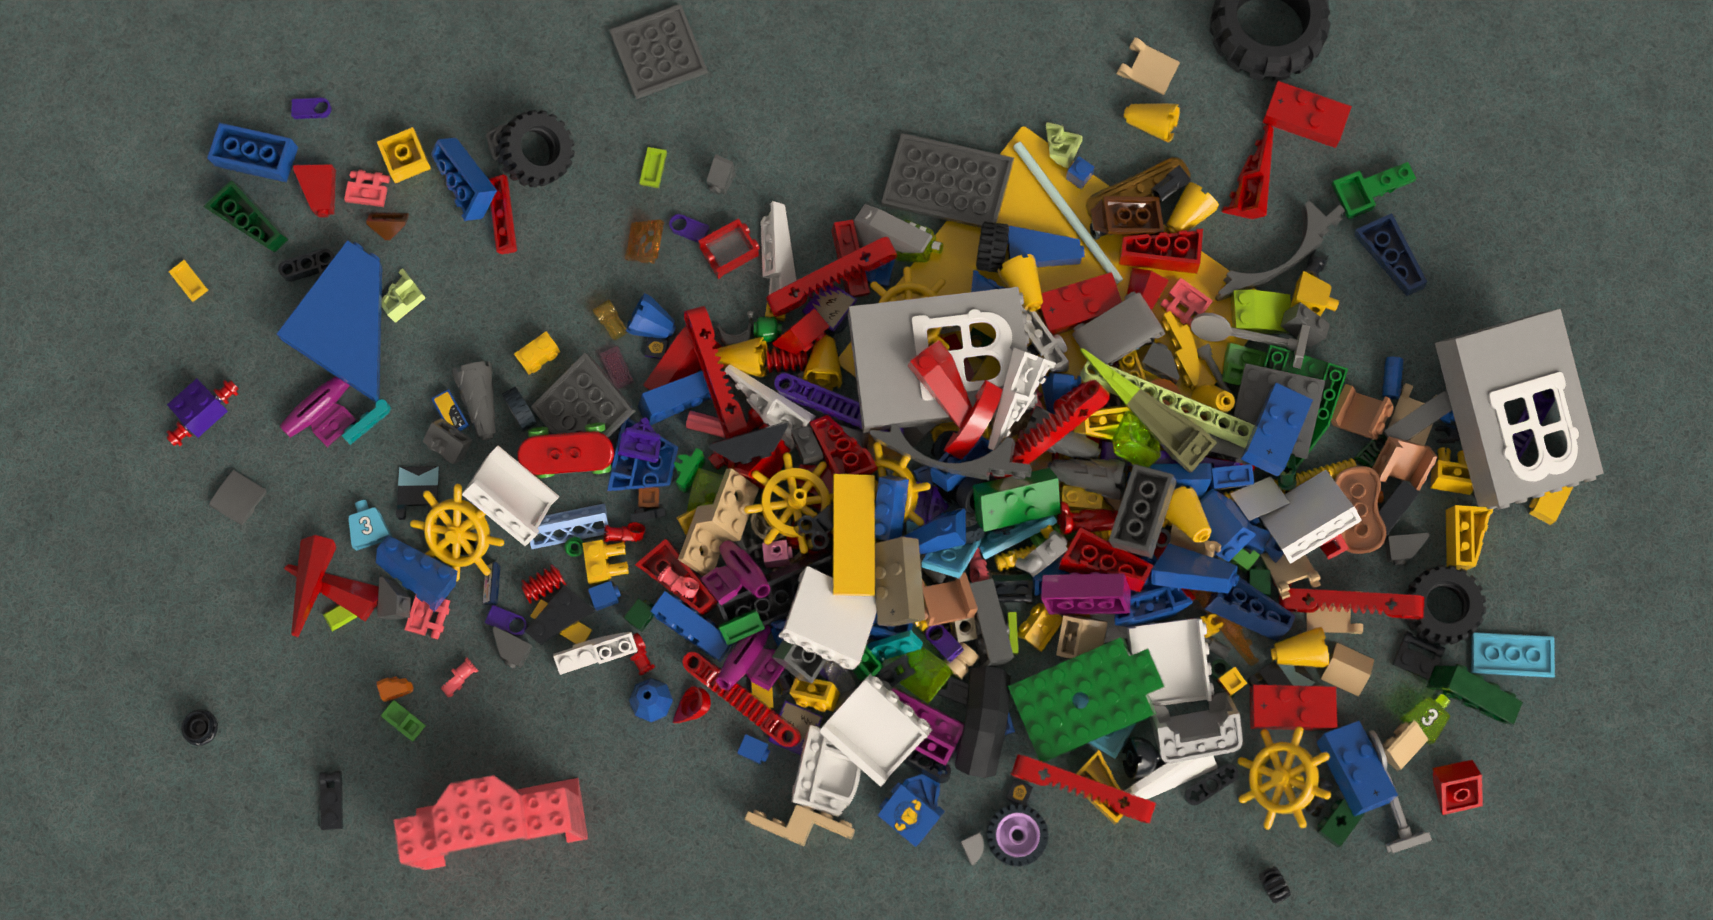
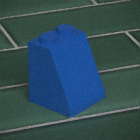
M1211 489L1200 500L1211 528L1210 537L1207 541L1220 543L1221 551L1217 553L1214 550V554L1229 562L1256 535V532L1235 501Z

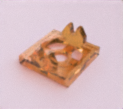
M659 219L632 223L625 260L654 264L655 259H658L664 221ZM648 231H652L654 234L649 236ZM646 235L645 242L640 244L642 236ZM652 242L651 249L644 253L645 247L648 243ZM636 244L639 246L638 253L636 251Z

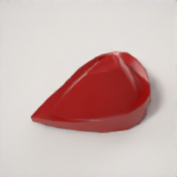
M696 686L687 689L679 703L673 723L695 720L705 715L711 706L708 692L704 688Z

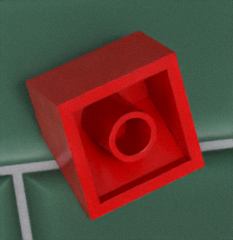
M814 308L772 344L777 348L796 355L802 350L807 352L814 346L812 343L814 340L818 342L826 335L824 331L830 326Z
M1473 759L1433 768V783L1442 815L1483 806L1482 774Z

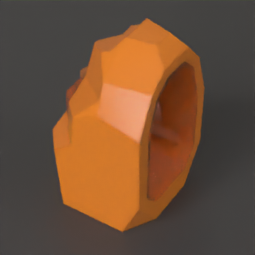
M395 676L377 681L379 694L384 702L410 694L414 689L413 683H410L406 678L399 679Z

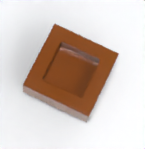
M659 487L639 488L638 507L659 509Z

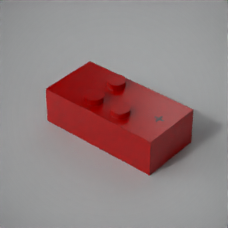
M1278 81L1262 123L1270 124L1278 129L1336 148L1352 106Z
M1110 272L1043 292V303L1040 305L1041 307L1038 309L1042 322L1052 336L1074 330L1081 323L1086 325L1120 304L1122 300L1113 274Z
M1253 685L1249 688L1250 729L1295 730L1296 727L1300 726L1303 730L1333 731L1337 728L1336 687Z

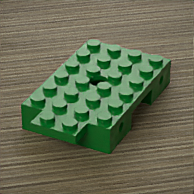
M1120 637L1008 687L1039 761L1046 762L1077 749L1086 743L1156 715L1157 713L1149 694L1164 688L1165 684L1149 648L1131 655L1125 639ZM1078 692H1083L1088 696V703L1084 708H1077L1073 704V697Z

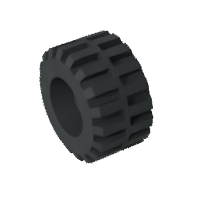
M983 222L976 260L977 270L998 273V269H1003L1002 264L1005 261L1009 234L1008 224Z

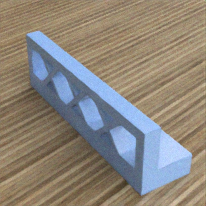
M605 503L545 515L538 527V534L541 533L546 537L543 541L535 542L533 538L530 541L531 549L566 543L571 537L585 539L605 535L604 528L597 530L592 527L594 522L603 521L604 526L609 525ZM579 525L585 528L582 533L578 534L572 531L575 526ZM559 529L566 532L563 537L552 535L555 530Z

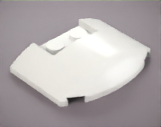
M810 725L802 745V755L792 790V802L839 816L851 803L856 793L861 769L819 732L821 728Z

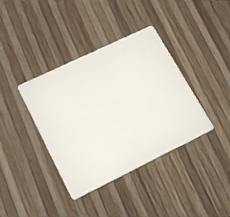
M1272 477L1265 478L1253 485L1230 493L1249 521L1290 504Z

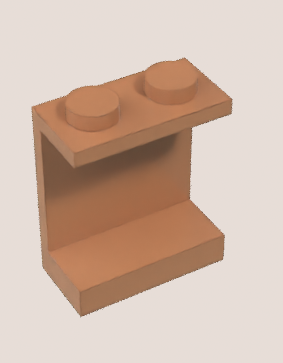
M1345 384L1338 398L1331 423L1337 428L1377 440L1379 434L1381 435L1385 429L1387 418L1393 413V404L1389 397L1385 396L1383 401L1358 394L1353 386Z
M1388 437L1372 469L1377 472L1380 481L1386 482L1388 476L1410 481L1416 490H1420L1431 468L1435 465L1437 456L1429 446Z
M966 572L960 578L956 577V580L952 582L925 587L922 581L925 620L928 627L975 616L978 608Z

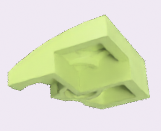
M1047 122L1046 130L1050 157L1059 165L1069 168L1082 143V135L1065 132L1063 126Z
M403 268L399 271L402 277L396 284L392 283L390 285L388 293L382 298V308L395 323L425 299L423 293Z

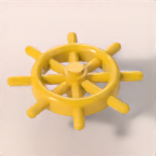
M905 267L903 269L904 283L895 285L888 291L875 281L870 286L881 296L879 303L898 301L895 297L901 294H905V300L913 299V293L922 296V298L935 297L946 281L941 278L929 289L922 284L913 283L911 268ZM942 327L929 328L927 330L928 345L940 340L945 348L949 350V344L938 336Z
M875 442L873 444L876 459L874 462L877 466L878 476H887L885 468L894 471L893 476L909 479L903 523L910 518L918 526H923L924 520L914 511L918 502V492L929 490L931 488L930 483L917 484L913 474L906 467L910 458L903 455L900 462L893 459H884L881 443ZM875 480V500H876L877 490H878V481Z
M786 452L783 454L785 470L778 472L771 479H768L759 471H753L752 477L763 484L765 488L761 496V504L745 506L744 512L747 514L763 513L766 522L772 528L764 538L766 545H770L778 533L788 537H798L800 552L806 554L808 552L806 536L798 535L794 527L788 526L785 523L792 514L796 522V520L802 517L801 512L814 518L817 513L806 505L821 503V512L833 501V494H829L827 487L819 478L827 467L824 461L820 462L812 473L805 469L793 468L791 454ZM795 479L806 481L801 489H797ZM787 480L789 493L777 484ZM813 486L819 496L807 497V493ZM772 491L784 500L770 502ZM786 508L779 519L776 518L772 511ZM801 521L802 529L808 531L809 525L804 526L803 521Z
M460 484L454 485V499H447L441 503H438L430 491H424L423 496L432 509L426 516L425 522L412 520L410 526L424 530L425 539L430 548L425 554L432 558L436 556L439 560L457 570L456 582L460 579V567L473 563L478 566L484 575H489L491 571L482 560V557L488 550L489 544L503 546L504 540L490 536L489 525L484 517L486 514L470 502L462 500V486ZM445 510H453V521ZM461 513L468 517L467 520L461 521ZM438 517L446 526L437 525ZM438 533L445 534V538L440 541ZM468 540L478 542L476 549L472 547ZM450 543L452 544V552L446 548ZM461 546L467 552L468 556H460Z
M1300 726L1296 727L1291 743H1273L1269 731L1262 729L1261 736L1266 747L1256 755L1253 761L1243 757L1237 760L1239 765L1250 769L1249 784L1251 788L1250 791L1240 795L1238 801L1245 803L1255 798L1262 807L1268 810L1263 824L1265 829L1272 827L1276 813H1294L1299 827L1305 828L1307 823L1301 810L1311 802L1314 795L1324 799L1331 797L1329 791L1318 787L1319 776L1317 765L1329 759V754L1323 752L1312 757L1308 751L1299 746L1303 734V728ZM1288 751L1282 765L1278 753ZM1296 755L1302 764L1291 769ZM1270 758L1275 770L1265 766ZM1303 772L1306 773V781H1305V782H1304V777L1301 775V773H1303ZM1262 774L1271 777V780L1262 784ZM1276 787L1271 800L1265 792ZM1292 787L1303 790L1297 799ZM1284 791L1289 804L1279 805Z

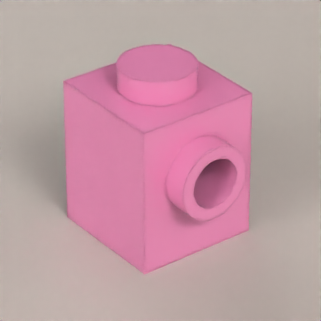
M786 540L773 541L770 545L762 543L766 568L790 565V558H793L792 546H788Z

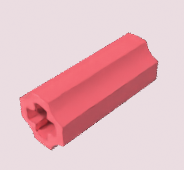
M690 410L686 428L725 438L719 418Z

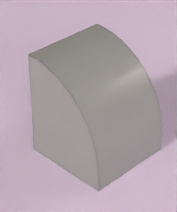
M980 833L961 841L971 866L980 859L983 853L984 843Z

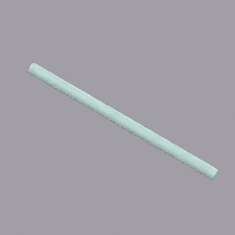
M1021 142L1013 146L1015 151L1106 273L1112 272L1115 283H1120L1123 280L1122 276Z

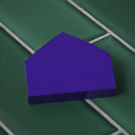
M645 417L632 427L626 428L624 433L621 434L617 455L657 463L661 445L659 439L661 436L654 431L649 424V420Z
M931 485L929 490L918 492V502L914 512L925 523L949 507L937 491L938 488Z

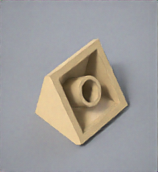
M1336 643L1329 659V665L1325 668L1321 680L1359 696L1371 676L1374 659Z

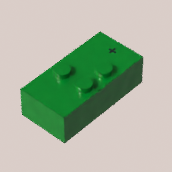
M1050 467L1032 471L1031 477H1025V479H1016L1010 476L973 485L976 522L984 532L1060 514L1058 477Z

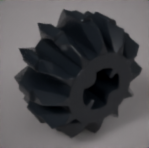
M1277 867L1267 868L1259 874L1261 884L1273 903L1282 902L1290 896L1291 891Z

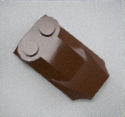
M1103 196L1090 212L1093 230L1122 235L1149 234V236L1164 233L1159 197Z

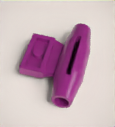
M336 376L317 387L301 401L279 427L291 438L311 425L314 435L326 447L330 446L344 433L348 426L357 422L344 406L336 404L350 385Z
M730 540L724 541L719 547L726 566L716 567L701 578L703 584L721 606L738 595V591L742 586L758 598H763L770 592V586L762 570L746 551Z
M768 625L764 626L765 629L741 639L726 658L716 679L717 684L721 688L729 690L745 674L748 675L751 682L768 691L785 668L772 658L776 650L763 649L771 633V628Z

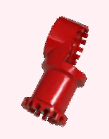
M637 522L629 523L628 526H622L621 528L605 525L604 532L606 533L604 534L606 535L603 536L604 542L619 541L620 543H625V541L637 542V540L640 542L644 537L645 527Z
M635 633L632 636L638 651L630 657V660L634 661L639 670L638 674L642 676L647 673L646 671L649 672V670L654 669L655 665L651 664L646 655L647 651L645 650L646 646L639 633Z

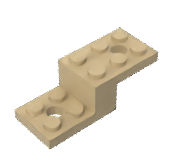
M732 468L726 469L714 504L697 506L678 560L702 576L715 569L720 555V545L727 540L732 542L740 541L749 514L744 512V507L753 505L759 488ZM735 491L738 494V500H736V497L734 495ZM700 546H701L702 549H703V555H702V556H701V553H700V550H699Z
M796 805L787 828L784 822L775 818L772 821L767 820L765 814L756 810L753 813L748 811L745 817L748 823L802 846L805 845L813 824L851 840L855 833L854 829H852V824L844 820H840L838 823L833 820L832 815L822 811L821 814H817L813 808L804 805Z

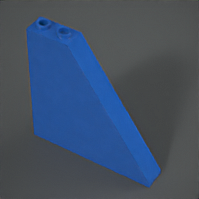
M347 240L278 331L277 336L287 345L374 402H377L380 397L382 266L380 258L375 254H368L363 251L364 248L356 242L352 244Z

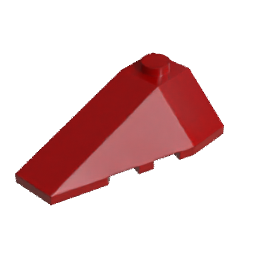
M687 326L678 334L643 386L647 389L653 390L693 375L701 370ZM715 339L711 341L716 342L713 349L721 348V346Z
M939 340L909 362L908 367L960 429L973 407L953 356Z
M826 415L809 422L832 477L834 474L872 475L877 470L870 452L866 448L863 449L853 437L847 435L843 428L831 417Z

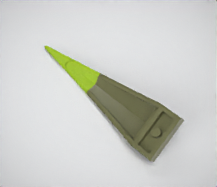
M1084 348L1080 349V352L1170 457L1175 459L1189 473L1198 466L1216 445L1217 442L1201 427L1131 383Z

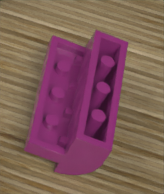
M893 687L892 691L898 696L899 700L904 705H909L913 709L914 714L926 720L932 729L915 750L946 766L962 735L964 723Z

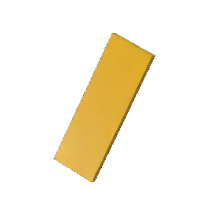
M833 475V595H875V475Z

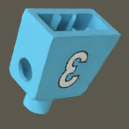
M367 500L355 503L357 513L349 516L351 545L356 551L381 543L387 535L392 537L380 511L376 507L369 509Z

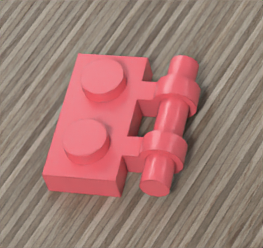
M365 170L351 171L350 178L356 179V182H348L344 200L348 203L384 207L387 188L380 185L382 182L389 183L390 176L383 175L381 172L374 174L366 173ZM365 180L373 181V185L363 183Z
M1180 278L1168 294L1174 300L1170 303L1164 299L1161 306L1166 309V312L1171 311L1172 314L1180 319L1181 323L1191 327L1193 320L1191 316L1204 313L1213 300ZM1179 303L1188 309L1186 313L1177 308Z
M415 595L410 618H408L404 630L425 636L427 629L433 630L431 638L438 640L440 633H443L444 630L443 623L445 617L450 611L448 609L450 601L445 599L441 603V606L435 611L438 612L436 622L432 623L430 620L433 611L425 601H420Z

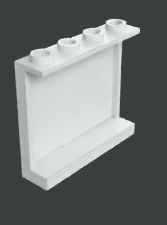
M497 446L485 458L462 494L524 546L538 534V527L550 506L559 498L554 491L500 446Z
M1327 470L1286 493L1285 497L1290 504L1259 516L1290 563L1362 521L1355 507Z
M807 566L799 576L798 581L800 583L786 624L779 633V637L788 643L803 647L808 652L817 653L826 660L835 661L846 669L853 670L861 662L877 612L876 597L833 595V578Z
M1191 618L1126 627L1128 648L1131 655L1149 648L1165 684L1164 688L1149 694L1153 705H1169L1199 700L1212 701L1211 695H1214V687L1209 682V675L1212 674L1210 663H1207L1206 655H1209V646L1204 641L1207 629L1202 619Z
M870 674L823 725L819 732L881 787L894 770L929 735L932 729L926 720L914 714L913 709L909 705H904L893 691L887 690L879 678L873 677Z

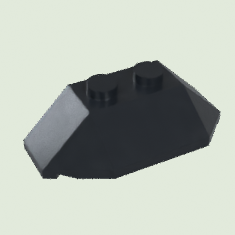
M785 421L709 444L711 450L735 463L740 461L741 464L752 462V458L760 456V459L772 456L771 452L775 451L789 423Z

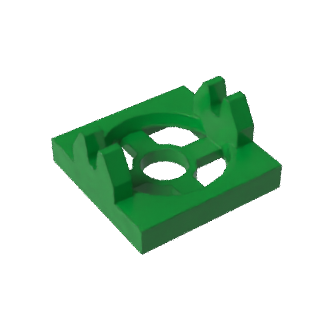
M698 448L695 449L691 457L688 455H678V458L682 461L681 464L674 462L679 475L676 484L683 493L688 492L706 462L703 451Z

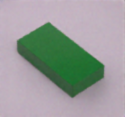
M756 609L719 625L727 645L765 629Z

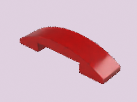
M987 380L983 382L975 396L977 398L976 403L958 433L952 434L944 451L960 460L967 455L988 426L1003 391L1002 388Z

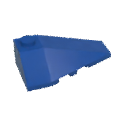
M962 508L946 512L902 537L918 539L920 555L966 545V510Z

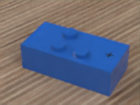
M219 123L207 158L216 167L287 182L298 146L291 138Z
M1275 383L1266 397L1241 460L1278 477L1287 465L1313 399Z
M1360 721L1325 733L1316 742L1321 753L1327 752L1329 754V759L1326 762L1354 817L1386 805L1398 796Z

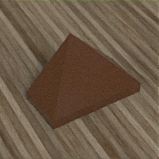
M370 213L366 224L383 239L391 240L406 225L409 213Z

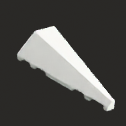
M1017 348L1013 349L988 445L989 449L995 450L1004 436H1009L1011 433L1009 431L1014 421H1019L1035 397L1034 391L1039 384L1045 382L1044 376L1050 368L1055 367L1056 363Z
M727 366L724 372H726V375L729 374L736 383L735 387L738 390L741 389L746 395L747 402L759 414L764 423L772 426L788 421L789 426L781 439L785 441V445L791 449V452L796 446L791 436V430L810 426L809 422L813 421L816 416L734 366Z

